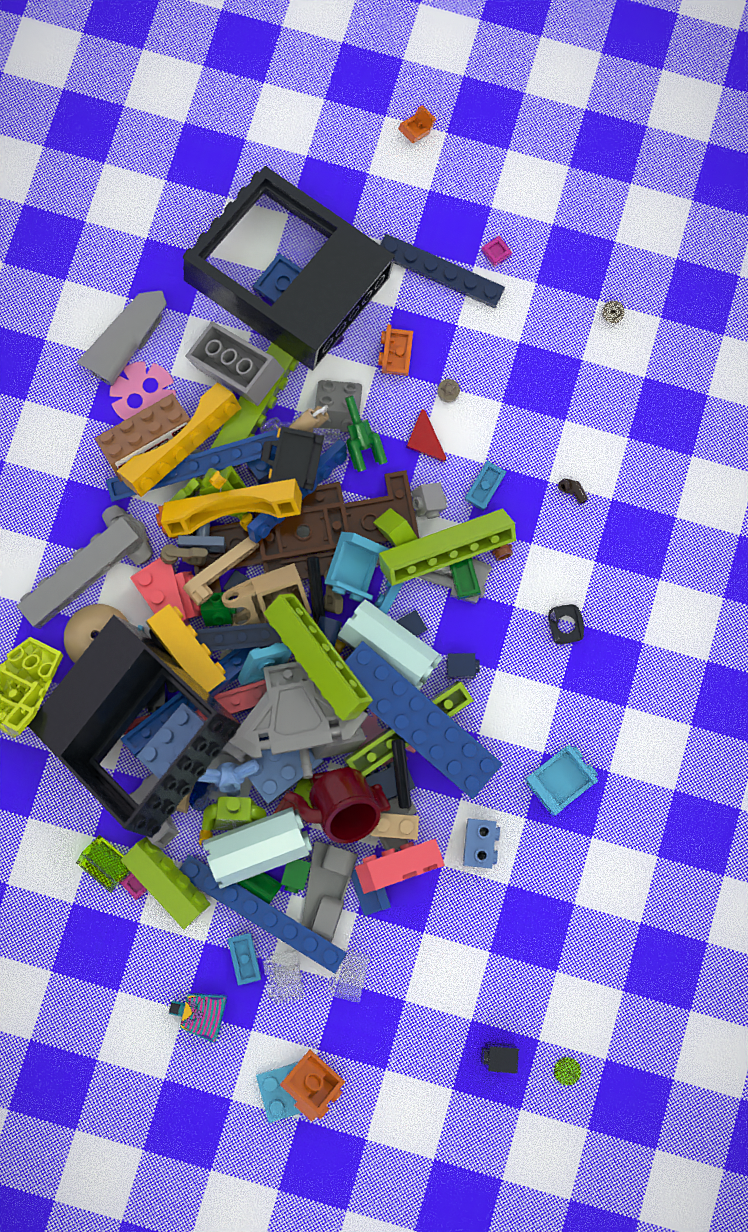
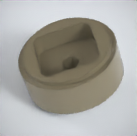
M611 300L604 304L602 316L606 321L617 323L624 317L625 309L620 302Z
M452 379L443 380L438 386V397L447 403L455 401L460 393L459 384Z

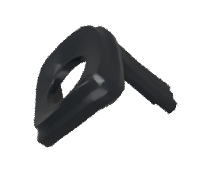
M576 605L556 606L548 612L552 637L557 645L577 642L584 638L583 617ZM563 616H569L575 622V628L570 633H563L558 628L559 620Z

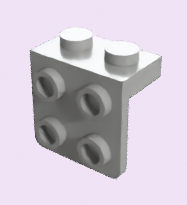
M320 380L318 382L315 408L327 405L326 412L329 415V419L317 430L348 432L347 425L353 422L345 398L351 395L354 396L360 414L362 385L360 383Z

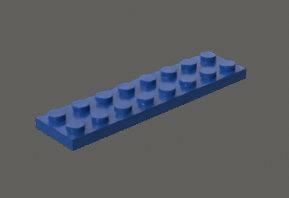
M361 641L344 661L373 699L367 708L471 799L475 798L503 765L364 641Z

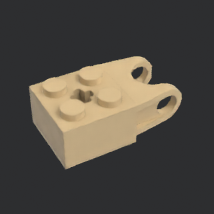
M294 563L251 578L230 588L222 596V602L225 607H244L242 611L233 617V624L231 626L269 623L264 612L279 594L294 593L308 614L312 613ZM232 596H238L233 600H228ZM247 620L243 624H237L239 621Z

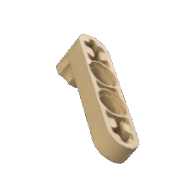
M247 537L189 580L183 586V589L197 606L202 605L214 594L208 585L258 548L259 543L256 544Z

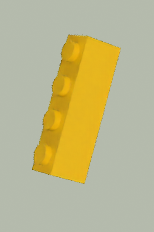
M168 604L146 620L145 623L173 660L207 692H210L226 679L224 677L226 672L219 662L214 664L209 656L212 653L204 643L200 645L195 637L198 635L190 624L186 626L181 620L184 616L176 606L172 608Z

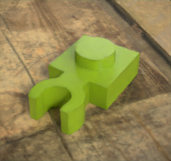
M200 477L191 479L187 486L182 488L170 501L193 497L196 494L195 492L202 487V479Z

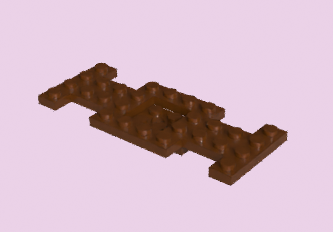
M407 470L384 474L388 496L344 503L340 482L318 485L313 493L308 494L302 500L300 515L285 517L281 523H277L271 529L268 536L258 542V548L230 570L263 565L265 574L294 563L300 579L306 580L309 579L307 558L317 556L322 577L326 570L330 568L341 532L356 533L378 544L389 542L373 524L389 508L406 519L419 539ZM254 512V518H256L260 514V512ZM240 522L210 526L209 536L224 537L226 550L225 553L208 552L204 565H194L195 576L249 537L248 531L242 528ZM302 526L310 530L309 535L305 538L297 535L298 528ZM195 530L194 532H192L191 534H188V535H189V536H195V535H196V530ZM219 578L208 585L213 593L222 592Z

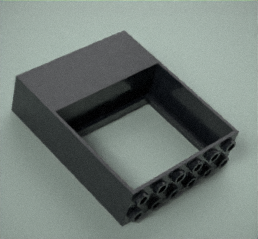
M264 166L260 172L256 171L247 187L243 186L240 189L237 198L226 205L224 213L212 221L210 229L206 233L202 232L195 246L186 250L183 255L184 281L313 371L390 278L395 255L270 168ZM263 194L328 238L326 243L272 306L206 261Z
M113 615L41 706L36 716L28 724V727L124 829L152 838L160 831L163 823L175 812L178 804L190 793L193 785L205 774L208 766L220 755L223 747L235 736L242 724L140 628ZM167 679L208 719L142 803L138 805L100 763Z

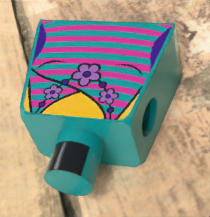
M189 993L185 1003L172 1000L169 1014L182 1017L181 1029L215 1043L218 1039L228 995Z

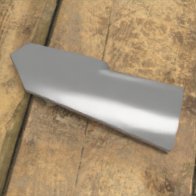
M163 291L139 293L82 355L77 363L87 368L89 373L96 378L113 386L136 350L144 347L160 324L162 311L167 305Z
M315 841L302 925L332 943L358 854Z

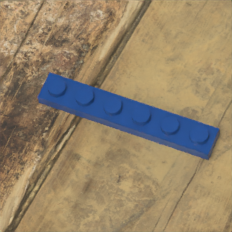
M338 439L320 456L313 491L299 488L302 493V500L308 494L313 493L317 485L323 479H327L338 465L345 462L347 447L344 441ZM260 513L247 526L250 540L257 544L262 538L267 537L271 529L277 523H281L285 517L276 518L269 514Z

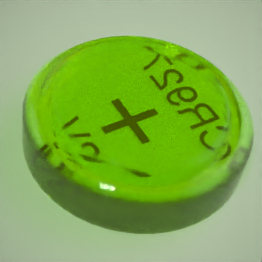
M563 1057L555 1063L554 1076L563 1085H573L581 1077V1067L575 1059Z

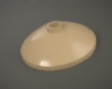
M105 604L88 605L78 610L70 618L64 631V646L70 659L74 663L78 661L94 640L92 634L100 632L113 615L129 622L124 614L118 609Z

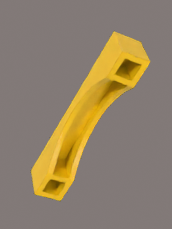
M217 382L201 396L194 416L175 437L154 450L133 456L117 470L124 483L140 497L145 495L241 409L235 395Z
M289 479L164 502L161 523L170 538L191 534L210 521L234 513L260 512L276 518L300 515L302 493L296 479Z

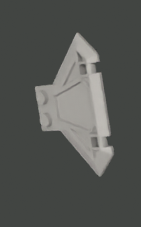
M297 661L264 667L267 691L238 728L235 736L228 742L254 759L261 758L262 750L271 749L272 755L328 745L333 744V736L341 735L342 741L351 740L368 717V714L363 711L356 719L342 721L335 714L330 703L323 698L316 684L309 679L308 673ZM339 723V726L330 727L329 724ZM269 736L268 740H259V738Z

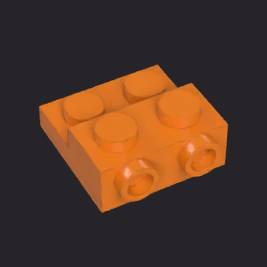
M309 1049L280 1083V1086L297 1101L294 1106L312 1122L316 1117L321 1120L330 1108L326 1105L330 1101L334 1103L343 1093L340 1088L345 1081Z

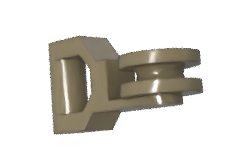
M167 544L162 548L160 558L162 562L169 565L176 563L178 557H181L182 562H186L189 565L202 566L205 564L208 551L205 548L193 547L186 549Z
M329 568L326 570V572H325V574H324V579H325V580H326V577H327ZM326 585V594L323 597L325 611L341 614L343 611V598L341 594L331 591L332 587Z

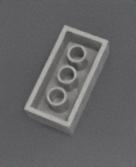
M213 321L210 322L185 355L196 369L256 406L261 403L285 371L273 356Z

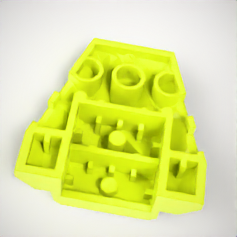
M29 637L7 653V660L0 664V731L13 738L19 736L36 716L64 656L62 652L32 637Z

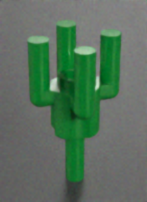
M354 396L346 397V404L353 422L347 425L350 438L347 439L346 445L354 469H357L358 472L366 470L361 450L371 448L375 462H378L379 465L387 463L379 434L371 430L368 419L361 420Z

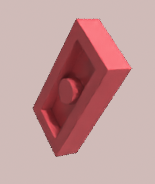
M192 571L174 574L187 619L202 616L201 605L197 606L183 589V586L195 577Z

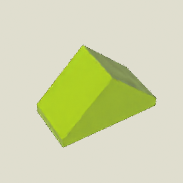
M391 508L373 522L394 547L418 539L406 519Z

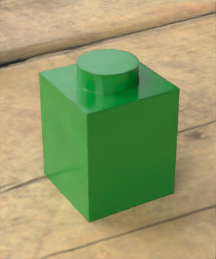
M299 859L287 863L281 884L285 885L284 890L298 894L299 890L304 891L311 863Z

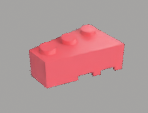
M158 558L130 577L154 614L170 604L172 608L176 606L184 617L181 620L186 626L190 624L174 574H176L174 564H165L161 558Z
M436 838L415 846L413 842L401 845V851L398 852L395 851V848L381 852L382 857L378 859L376 855L363 858V864L355 866L363 893L365 894L445 866Z

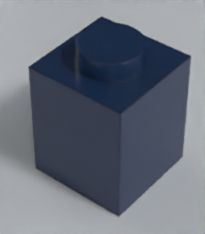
M475 653L447 654V679H474L476 673H480V660L475 659Z

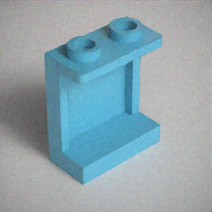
M341 532L324 584L331 586V591L342 595H345V593L350 594L349 598L358 602H362L363 599L372 600L373 596L368 594L367 591L379 553L389 550V548L356 533Z
M567 745L524 779L552 816L557 815L564 807L598 782L596 778L597 772L590 764L586 766L581 759L583 755L576 746L571 747Z

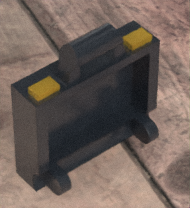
M281 426L277 434L279 440L265 441L263 444L260 460L273 467V469H270L268 478L270 482L296 479L299 488L313 491L324 436ZM272 446L277 447L274 461L270 460Z

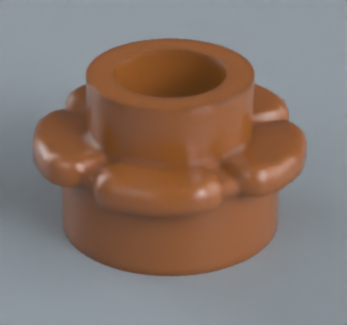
M506 544L495 548L492 551V556H495L497 561L507 559L513 555V546Z

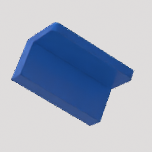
M356 869L353 870L351 879L363 914L367 916L391 908L385 888L383 887L364 894Z

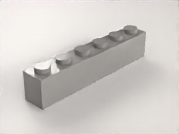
M121 517L112 520L107 526L108 529L102 534L94 535L90 539L91 543L88 546L74 552L73 558L69 562L60 564L55 569L56 573L38 583L36 590L32 593L28 592L21 597V602L17 605V608L33 627L38 629L43 627L144 541L126 519Z

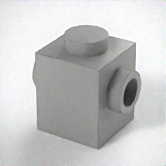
M441 482L422 484L411 491L413 508L416 510L417 517L437 518L440 516V512L447 508V499L443 494Z

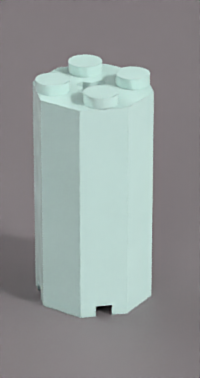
M365 599L354 611L355 614L347 620L338 634V639L353 650L361 641H364L420 690L443 658L438 652Z
M291 807L203 840L204 850H208L210 854L206 857L219 888L221 889L310 855L309 851L313 850L307 830L302 832V828H304L303 819L299 815L298 810H294Z

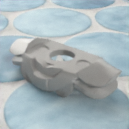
M118 505L107 508L102 514L106 526L115 518L123 517L144 540L127 556L136 565L147 562L152 557L153 550L148 543L150 539L147 537L144 524Z

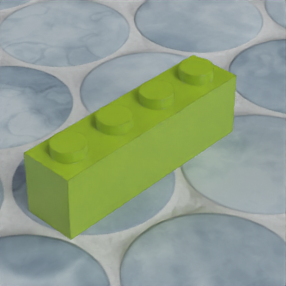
M147 837L137 842L121 859V862L183 930L192 924L211 905L205 895L199 892L190 882V879L178 869L173 860L167 857L159 847L153 845Z

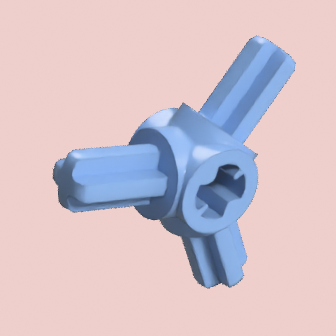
M251 759L241 765L226 762L220 764L217 769L207 768L205 774L197 781L214 783L221 792L227 793L228 797H236L241 793L240 788L241 784L245 781V777L256 773L260 766L255 759Z

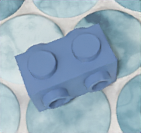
M467 819L462 866L492 869V865L497 864L498 850H494L495 841H499L500 827H496L497 821ZM481 828L486 830L485 836L480 835ZM479 851L484 854L482 860H479L477 857Z

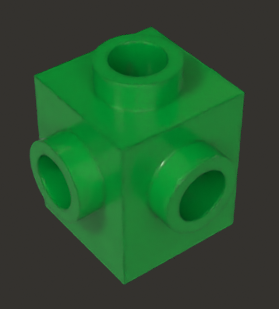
M225 592L214 593L201 605V614L206 627L233 624V614H237V608L224 606L222 596Z

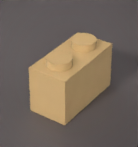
M381 813L380 821L370 833V836L417 840L419 816Z

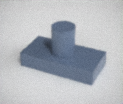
M210 523L199 527L196 530L195 536L178 535L179 548H205L211 553H225L226 543L224 537L209 536Z

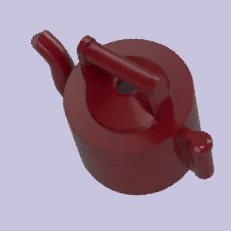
M349 766L313 774V777L309 779L312 787L309 793V802L312 808L309 807L305 799L298 793L288 790L284 796L285 801L296 805L298 813L303 820L312 824H320L325 835L330 840L343 844L356 842L369 835L378 825L381 812L389 811L391 808L380 784L369 786L364 775L357 769L349 768Z

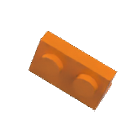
M387 324V330L382 331L381 344H384L385 347L384 352H379L378 365L382 366V373L408 376L413 331L391 329L392 325Z

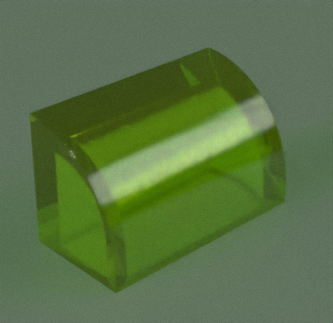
M101 835L82 851L76 862L110 893L130 873V870L121 862L124 855Z

